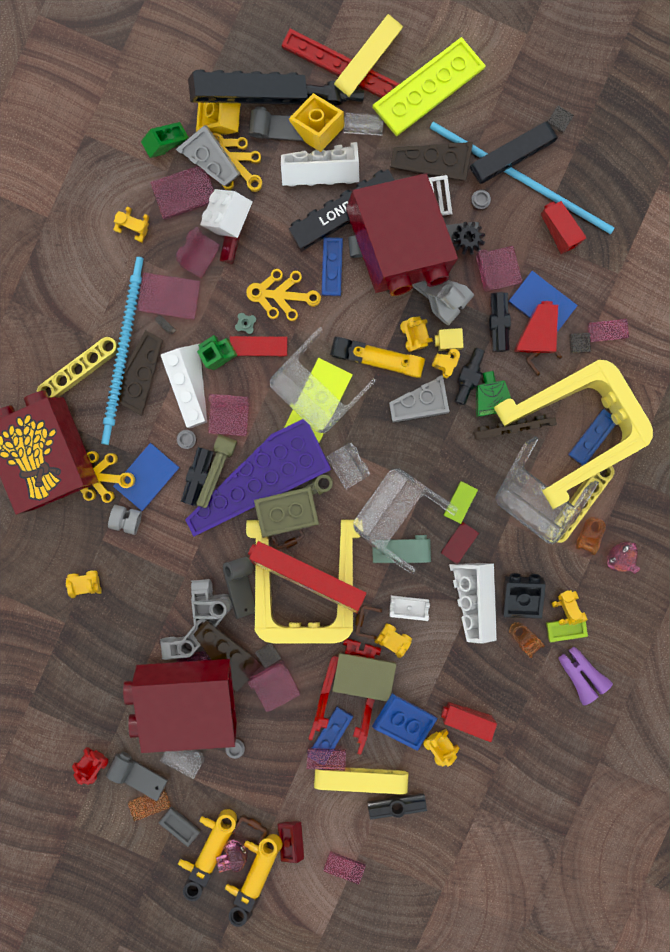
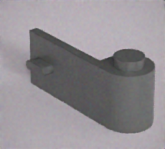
M255 107V109L251 110L248 133L250 136L265 139L304 141L290 123L289 118L291 116L271 115L264 107Z
M248 557L238 558L223 564V573L236 619L255 613V602L248 580V575H251L253 572L254 564Z
M125 752L115 755L106 773V777L109 780L118 784L126 783L155 801L159 800L168 782L164 777L131 759V755Z

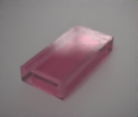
M627 319L588 323L590 343L629 338Z
M308 748L307 769L345 771L346 750Z
M330 851L323 871L359 884L366 864Z

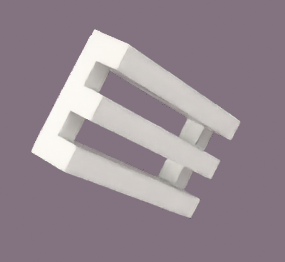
M443 175L429 178L432 189L433 181H436L442 216L452 214L448 176ZM440 180H444L448 211H444Z

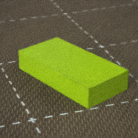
M460 481L443 515L461 524L478 490Z
M559 621L546 622L549 642L588 637L586 621L576 625H569V623L560 625Z

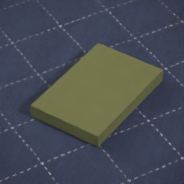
M311 487L254 500L262 538L319 525Z
M339 652L332 692L388 701L392 692L396 663Z

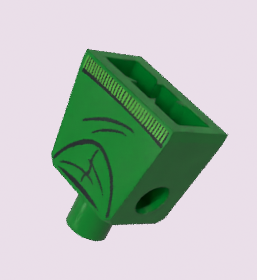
M494 371L482 373L484 384L477 385L476 417L497 414L494 407L506 399H511L506 382H496Z

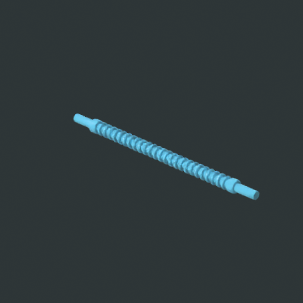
M136 257L134 272L130 276L131 284H129V287L131 289L128 290V293H130L127 295L129 299L126 300L128 305L125 306L127 310L124 311L126 315L123 316L125 320L122 321L124 326L121 327L123 331L120 332L122 336L119 337L121 342L118 343L120 347L117 348L118 353H116V364H114L115 369H113L114 375H112L113 380H111L112 385H110V396L107 397L109 399L107 402L108 407L105 408L107 412L104 413L106 417L103 418L104 430L101 444L109 445L112 426H115L116 406L119 405L117 401L120 400L118 395H120L119 390L122 389L120 385L123 384L121 379L124 378L122 374L125 373L123 369L126 368L124 363L127 362L125 358L128 357L126 353L129 352L127 347L130 346L128 342L131 341L129 337L132 336L130 332L133 331L131 326L134 325L132 321L135 320L133 316L136 315L134 310L137 309L135 305L138 304L136 300L139 299L137 297L139 295L138 289L141 288L139 285L142 283L141 271L144 261L142 257Z

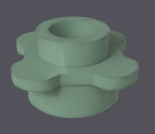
M244 313L238 314L239 320L235 325V329L247 332V334L253 333L256 317L253 315L247 316Z

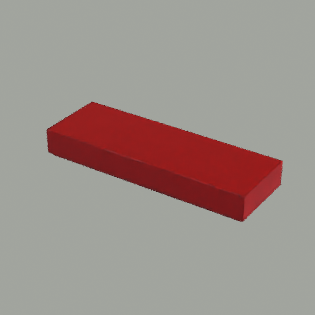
M230 336V343L237 356L287 357V337Z

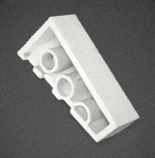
M353 142L350 147L342 148V145H336L333 150L325 151L323 149L320 152L315 149L310 154L306 151L281 155L282 186L333 185L335 183L352 184L359 182L357 142Z
M199 344L177 348L161 354L187 428H193L208 422L202 362L197 353L200 350Z
M449 564L450 570L454 572L455 580H453L454 587L458 590L460 598L457 601L463 611L461 618L467 642L487 643L496 641L494 564Z

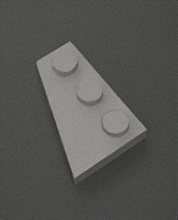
M204 125L176 149L188 157L194 164L204 169L207 174L223 186H227L240 175V172L207 125Z
M443 375L389 402L392 423L449 413Z

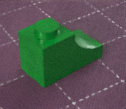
M177 122L150 129L141 140V143L148 156L153 158L165 155L172 148L183 144L189 137L182 124Z

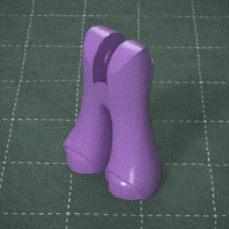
M573 646L568 650L572 658L575 659L573 664L565 654L558 658L574 683L582 705H588L599 696L580 671L588 677L599 694H604L608 691L613 683L597 671L585 656Z

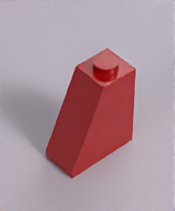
M553 201L544 206L545 209L541 216L561 255L579 246L586 239L585 234L562 201L558 203Z
M542 301L541 304L535 307L515 346L514 352L552 354L556 352L558 305H553L552 301Z
M448 702L447 707H443L441 717L445 725L492 742L497 726L492 715Z

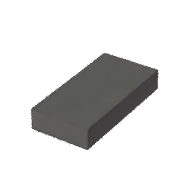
M172 806L159 821L161 826L187 847H189L201 831Z

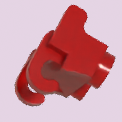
M86 747L83 750L84 756L81 760L72 765L75 772L74 777L80 785L83 783L87 785L93 784L97 779L99 770L101 768L104 769L108 764V758L102 753Z

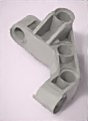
M449 280L434 287H428L426 281L412 284L413 288L429 299L432 312L448 326L460 313L458 307L463 309L474 297V294L466 285Z
M211 579L191 581L194 626L185 637H166L160 639L162 659L169 660L192 656L201 646L194 636L201 623L208 620L217 627L233 608L229 594H212ZM185 643H189L192 646L191 651L185 648Z

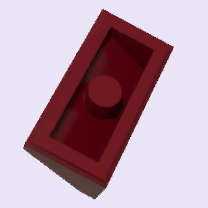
M240 234L238 238L224 237L220 255L221 262L234 263Z
M462 522L441 553L458 564L479 532Z
M301 822L278 823V833L282 840V848L280 850L281 862L298 863L304 859Z

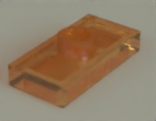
M165 789L158 801L145 795L128 802L134 821L171 807Z

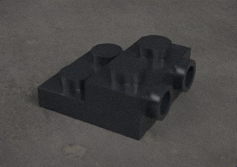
M511 573L510 576H505L503 616L542 619L546 587L544 578L539 574H530L529 577H522L521 574Z

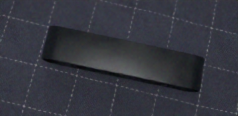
M545 121L478 159L469 168L479 184H483L548 147L558 139V136L549 122Z

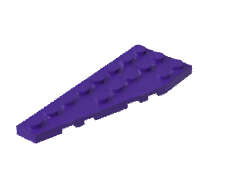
M307 418L271 434L213 492L207 508L198 506L185 519L193 537L254 508V500L282 494L332 470Z

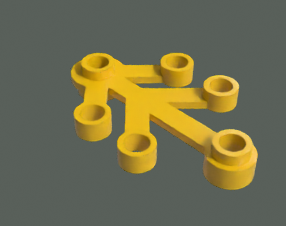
M212 133L236 166L240 175L247 181L249 190L253 192L259 191L263 185L262 179L258 175H251L239 161H251L253 164H258L261 161V154L258 151H252L251 153L229 152L225 147H238L239 150H246L248 147L247 139L244 137L224 139L221 134ZM245 141L246 144L245 146H239V142ZM258 155L259 158L257 160H253L252 156ZM255 181L259 183L257 187L251 186ZM231 182V186H223L225 190L233 189L234 182Z
M274 269L271 272V276L261 284L252 283L246 291L249 300L259 302L267 311L270 319L278 318L279 311L277 308L272 307L266 298H273L286 313L289 321H295L298 318V313L285 300L305 301L311 307H316L321 302L320 294L314 290L309 291L307 294L286 292L292 285L301 281L302 275L299 271H293L290 274V278L275 290H266L275 281H280L283 278L282 271ZM275 272L281 274L279 278L273 277ZM294 274L300 276L298 280H293L292 277ZM254 289L260 291L257 296L252 294ZM311 295L317 297L315 301H311L309 298ZM275 310L277 312L276 316H270V311ZM294 312L296 314L295 318H289V313Z
M91 451L87 453L91 463L98 461L99 454L97 452ZM114 453L107 454L104 460L93 468L99 483L93 486L105 503L112 502L115 495L113 492L107 491L100 481L119 483L123 488H129L135 484V477L129 472L122 473L121 475L101 473L109 465L117 462L118 458ZM91 454L95 455L94 460L90 459ZM110 455L114 458L112 463L108 460ZM127 476L131 479L129 484L125 482ZM85 488L80 490L85 500L91 501L96 498V492L93 489ZM88 492H91V493H92V497H91V498H88V496H87V493H88ZM107 493L111 496L110 500H107L105 497Z

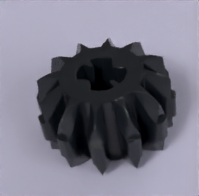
M464 222L463 227L458 225L456 227L457 231H454L452 234L455 237L452 243L458 244L455 250L458 251L462 248V255H465L467 250L470 255L474 254V250L479 252L481 250L480 246H483L485 243L482 240L485 237V233H479L482 229L481 226L477 227V229L474 228L475 222H472L470 227L467 222ZM466 235H468L469 238H472L471 242H469L468 239H465Z

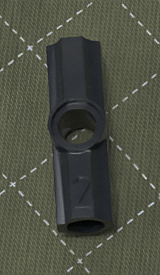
M491 293L489 328L492 331V352L509 351L511 317L510 313H508V293Z
M200 447L197 448L193 464L190 466L185 482L187 483L180 502L197 507V500L209 473L208 470L214 454L213 451Z
M424 793L408 796L394 795L388 799L367 802L370 820L391 816L400 818L404 814L427 811ZM395 803L402 805L398 810L392 808Z

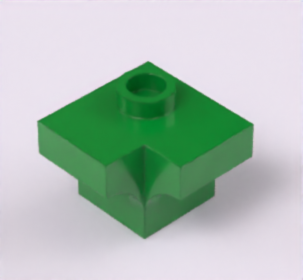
M213 335L198 345L200 350L197 353L205 367L211 370H216L237 356L236 351L227 338L219 341Z

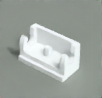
M391 595L389 616L428 621L429 599Z

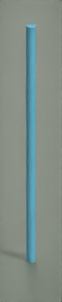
M434 121L430 126L431 130L454 143L468 142ZM472 146L471 153L477 157L482 158L488 154L480 148ZM511 167L504 171L506 174L556 203L562 201L568 210L605 232L611 234L614 230L613 226Z

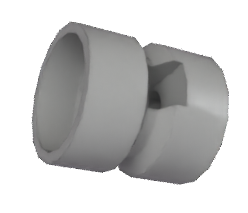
M115 504L110 513L108 528L117 531L123 529L125 533L136 535L142 511L135 509L127 510L126 507Z

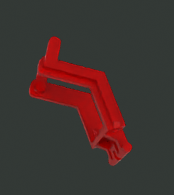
M348 638L343 641V645L346 646L345 654L374 659L375 655H380L381 648L365 644L364 649L360 650L361 642ZM337 654L330 659L308 740H312L315 731H320L321 727L327 728L329 719L324 718L337 668L339 657ZM366 698L360 728L355 727L353 737H357V743H360L357 751L359 755H361L368 737L375 699Z

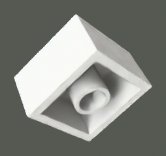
M215 189L210 195V202L202 215L200 225L218 235L238 238L252 201L235 191Z

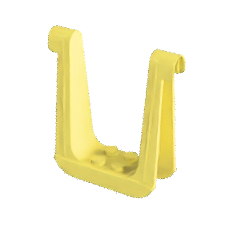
M607 360L595 361L518 405L515 404L513 399H506L494 407L503 425L507 426L576 392L592 388L600 393L602 404L605 408L610 409L613 422L620 426L622 439L619 444L542 490L552 509L569 500L567 490L648 446L653 438V429L649 419L619 369Z
M247 520V536L256 538V544L260 541L269 546V536L262 538L259 521ZM341 520L339 580L353 586V538L361 537L362 520ZM256 565L255 632L259 638L269 643H338L350 636L353 631V612L340 605H337L336 619L327 626H320V622H309L308 626H301L300 622H290L289 626L278 624L273 618L271 572Z

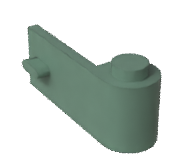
M415 535V539L372 540L373 563L431 562L430 538H427V535Z

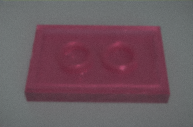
M200 166L150 182L163 220L208 205L210 195L214 192L209 175Z
M143 272L137 311L195 320L200 281Z

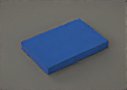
M533 271L530 272L508 301L529 319L538 304H541L542 301H552L553 305H558L557 332L578 306Z
M150 443L126 471L134 475L135 484L132 487L123 488L119 483H115L113 487L141 511H144L180 467ZM127 476L125 482L128 484L131 482V479Z
M392 693L372 727L418 751L438 718Z

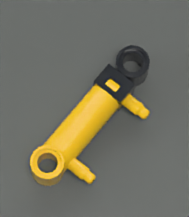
M334 337L330 356L359 364L363 363L416 378H421L425 359L419 356L406 355L342 337Z
M225 809L221 811L216 822L202 816L199 821L211 828L212 831L195 864L182 859L178 863L179 866L190 871L189 878L186 880L183 888V895L189 901H196L201 897L203 888L206 887L235 829L237 815L233 810ZM229 818L232 823L229 825L224 824L222 819ZM194 885L198 890L192 891L189 886Z
M268 835L260 842L259 846L249 841L244 843L245 847L257 855L242 889L240 890L229 884L225 887V890L236 896L233 903L236 906L229 912V921L236 927L243 926L251 918L253 909L260 899L261 890L276 856L282 848V840L278 835ZM268 842L273 844L274 850L268 848ZM238 910L243 913L244 918L239 916Z

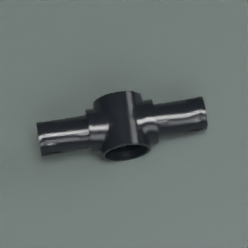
M329 81L324 86L309 84L306 86L308 97L314 93L334 106L342 105L346 101L363 102L364 90L355 89L351 96L348 97L334 85L336 81Z
M474 348L469 363L466 366L464 365L458 378L460 387L455 402L460 405L466 404L470 391L476 388L482 374L480 372V364L485 353L484 350Z

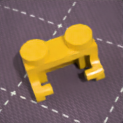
M128 206L125 209L126 214L118 211L115 215L113 230L121 233L122 229L120 226H124L138 232L140 236L136 235L134 239L142 243L148 231L149 215L144 214V220L142 221L130 216L132 208Z
M420 316L409 318L400 325L402 332L406 334L408 340L406 341V348L409 352L423 349L428 346V343L433 342V339L429 338L426 328L428 321L427 319L421 320Z
M451 349L448 355L438 353L435 355L432 366L443 371V378L447 379L452 375L453 369L457 366L460 357L459 351Z
M88 571L84 576H79V574L67 575L66 588L69 597L75 598L76 595L85 593H102L97 571Z
M565 591L558 596V599L561 601L551 603L553 608L563 607L567 619L559 620L560 625L568 623L569 625H576L588 620L585 612L581 613L576 602L579 597L576 591Z
M387 623L374 642L385 646L394 652L398 658H401L412 643V638L406 634L400 635L396 633V628Z
M447 729L433 733L423 742L424 747L427 750H431L434 754L436 764L442 767L445 765L447 767L451 766L457 758L456 753L460 749L458 745L453 746L447 737L449 734Z

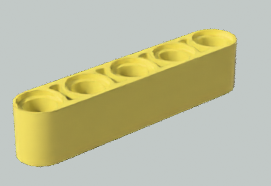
M388 14L338 77L334 85L350 97L404 26Z
M110 337L102 338L43 382L37 388V392L49 387L52 391L49 397H60L118 353L117 348L120 347L118 342ZM113 342V349L107 352L105 349L106 344ZM97 353L98 360L95 363H91V355ZM77 365H82L83 370L80 374L77 375L75 373V367ZM66 376L67 383L61 386L59 383L60 378Z
M613 466L607 468V475L605 477L598 473L581 484L550 526L548 536L552 541L562 543L567 540L614 475ZM591 482H594L596 485L594 492H590L588 489ZM582 497L585 504L582 508H579L577 500ZM568 513H572L574 517L571 523H567L565 520ZM560 528L562 536L556 539L554 531Z
M318 766L315 767L314 788L333 791L406 794L408 792L409 773L401 770Z

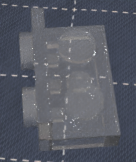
M346 113L344 133L382 135L384 121L379 115Z
M351 442L326 457L345 489L370 475L368 466L362 462L358 449Z
M199 750L166 751L160 761L194 779L205 757L202 756L203 753Z

